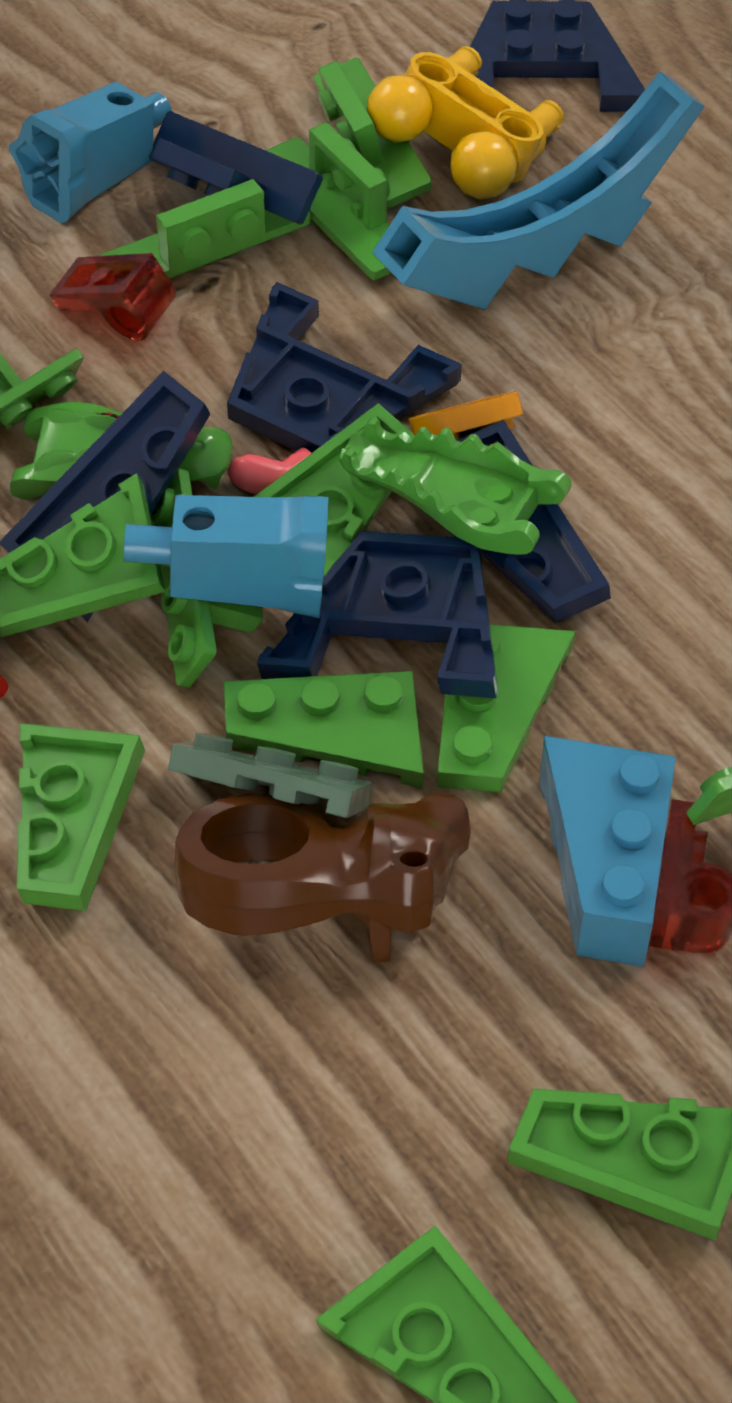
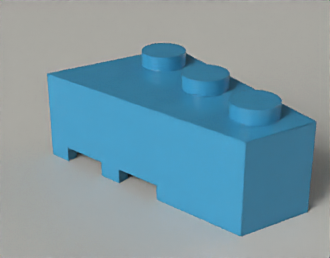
M544 736L539 783L542 797H545L551 823L550 834L553 848H556L562 874L561 886L577 956L641 967L645 965L653 925L676 756Z

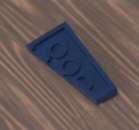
M162 371L0 540L1 547L6 553H10L34 537L41 540L73 521L70 515L88 503L95 507L119 492L121 489L118 484L136 473L144 484L151 516L210 416L205 403L165 371ZM94 612L81 615V617L88 622Z
M504 420L472 433L478 435L484 445L490 446L499 442L519 459L532 465ZM469 434V435H467V436H465V437H463V438H460V439H458V440H456V441L463 442V441H464L466 438H468L471 434ZM538 504L528 521L538 528L540 534L537 544L530 553L514 555L480 549V553L555 623L611 599L609 583L558 504Z

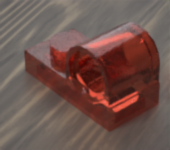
M152 253L77 257L49 296L60 311L99 310L108 324L119 334L131 340L141 341L146 339L176 297V290Z
M672 799L665 832L649 947L692 953H711L721 949L728 942L732 932V873L724 867L704 862L708 832L695 830L696 825L692 824L686 814L694 802ZM695 906H705L713 911H703Z

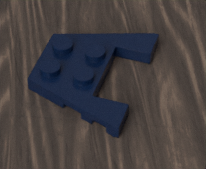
M575 0L492 1L470 45L479 53L482 59V66L478 69L479 74L476 77L493 89L494 77L596 78L599 112H627L645 90L591 2Z
M276 282L269 294L267 311L265 315H261L256 327L257 337L251 352L246 353L227 402L228 419L295 451L300 448H306L313 453L378 403L399 420L445 393L461 381L462 364L417 345L388 379L385 380L299 341L298 339L319 317V300Z
M361 531L323 577L319 619L294 613L285 624L287 634L275 649L267 646L257 660V666L262 679L318 676L332 635L447 643L437 675L441 694L497 698L498 683L480 549L458 537Z

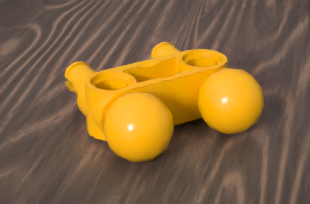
M462 46L447 58L432 52L415 54L411 58L405 74L384 78L377 83L368 96L367 112L374 123L377 134L394 143L411 141L421 136L424 131L453 151L451 154L450 170L454 182L464 194L479 200L496 197L504 193L511 182L523 180L528 173L531 163L545 150L546 138L561 127L559 124L564 119L561 107L556 102L544 100L528 112L478 79L476 76L479 74L478 69L482 66V59L479 53L472 47Z

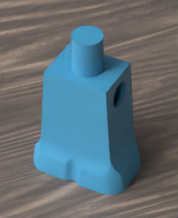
M115 81L57 108L44 110L28 117L22 124L18 139L10 143L8 148L18 166L24 191L32 206L59 223H65L89 201L152 162L149 159V155L153 150V129L162 124L168 111H172L167 98L158 92L143 97Z
M175 495L172 527L126 524L124 562L170 565V597L277 608L319 619L326 553L328 497Z

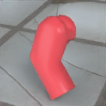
M300 448L282 461L254 454L239 456L231 462L228 468V477L234 486L245 492L257 495L309 456L311 452L306 448Z

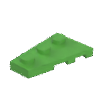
M379 403L254 496L328 497L324 576L361 531H366L392 492L382 485L353 476L343 469L339 461L341 449L347 446L352 434L365 428L367 422L372 417L379 418L380 425L389 433L398 434L403 431L410 437H415L409 429Z
M137 473L118 484L121 490L100 504L92 507L88 503L72 513L70 516L73 521L42 540L34 537L0 558V638L166 592L160 564L124 562L126 524L152 526L144 484Z
M490 624L498 695L497 698H483L445 694L437 787L502 792L530 736L531 726L542 704H546L563 662H567L574 648L576 631Z
M412 671L224 681L226 737L234 740L232 748L257 753L258 746L280 749L296 754L295 762L302 763L309 757L338 762L359 768L358 775L367 776L368 770H374L401 776L400 784L423 788L424 773Z
M20 723L23 768H19V790L22 794V821L18 823L17 890L24 904L86 911L145 753L140 735Z
M533 1089L509 1147L507 1163L716 1241L732 1195V1108L697 1106V1099L669 1098L668 1104L627 1102L621 1094Z
M436 1225L315 1319L321 1330L431 1403H579Z

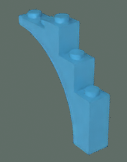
M659 71L634 105L612 128L569 165L535 186L499 202L467 210L431 212L402 206L372 253L403 285L485 310L516 265L554 278L584 234L622 246L652 204L644 195V192L705 106L672 77Z

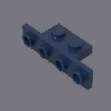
M172 111L166 113L153 143V150L149 155L150 160L170 168L167 175L168 178L193 190L197 189L199 182L207 184L204 194L208 196L254 179L264 191V209L298 225L304 223L323 180V176L314 170Z

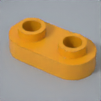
M511 391L409 418L411 432L415 436L421 427H426L435 435H439L443 428H449L455 439L458 440L461 438L459 433L461 431L479 427L481 430L501 420L505 421L509 429L515 428L513 417L522 415L523 409L519 392Z

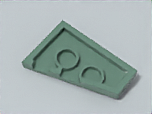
M195 733L194 742L186 741L173 744L168 770L239 789L256 790L257 784L270 787L269 794L274 799L292 804H320V800L325 799L328 800L326 813L344 818L353 816L370 805L374 782L357 779L359 768L351 765L321 760L319 770L294 765L296 758L294 753L258 746L256 756L232 751L234 740L206 733Z

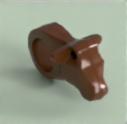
M433 793L416 803L370 804L345 826L333 827L321 813L304 803L292 804L274 799L272 795L242 794L218 799L193 812L178 831L175 841L174 860L178 896L186 913L205 927L242 936L277 933L317 923L341 913H351L363 922L366 927L373 962L390 961L391 929L414 932L429 927L433 919L434 909L444 901L453 864L469 847L471 824L468 809L464 801L455 795ZM246 860H273V861H274V862H269V863H265V864H240V863H237V862H242V861H246Z

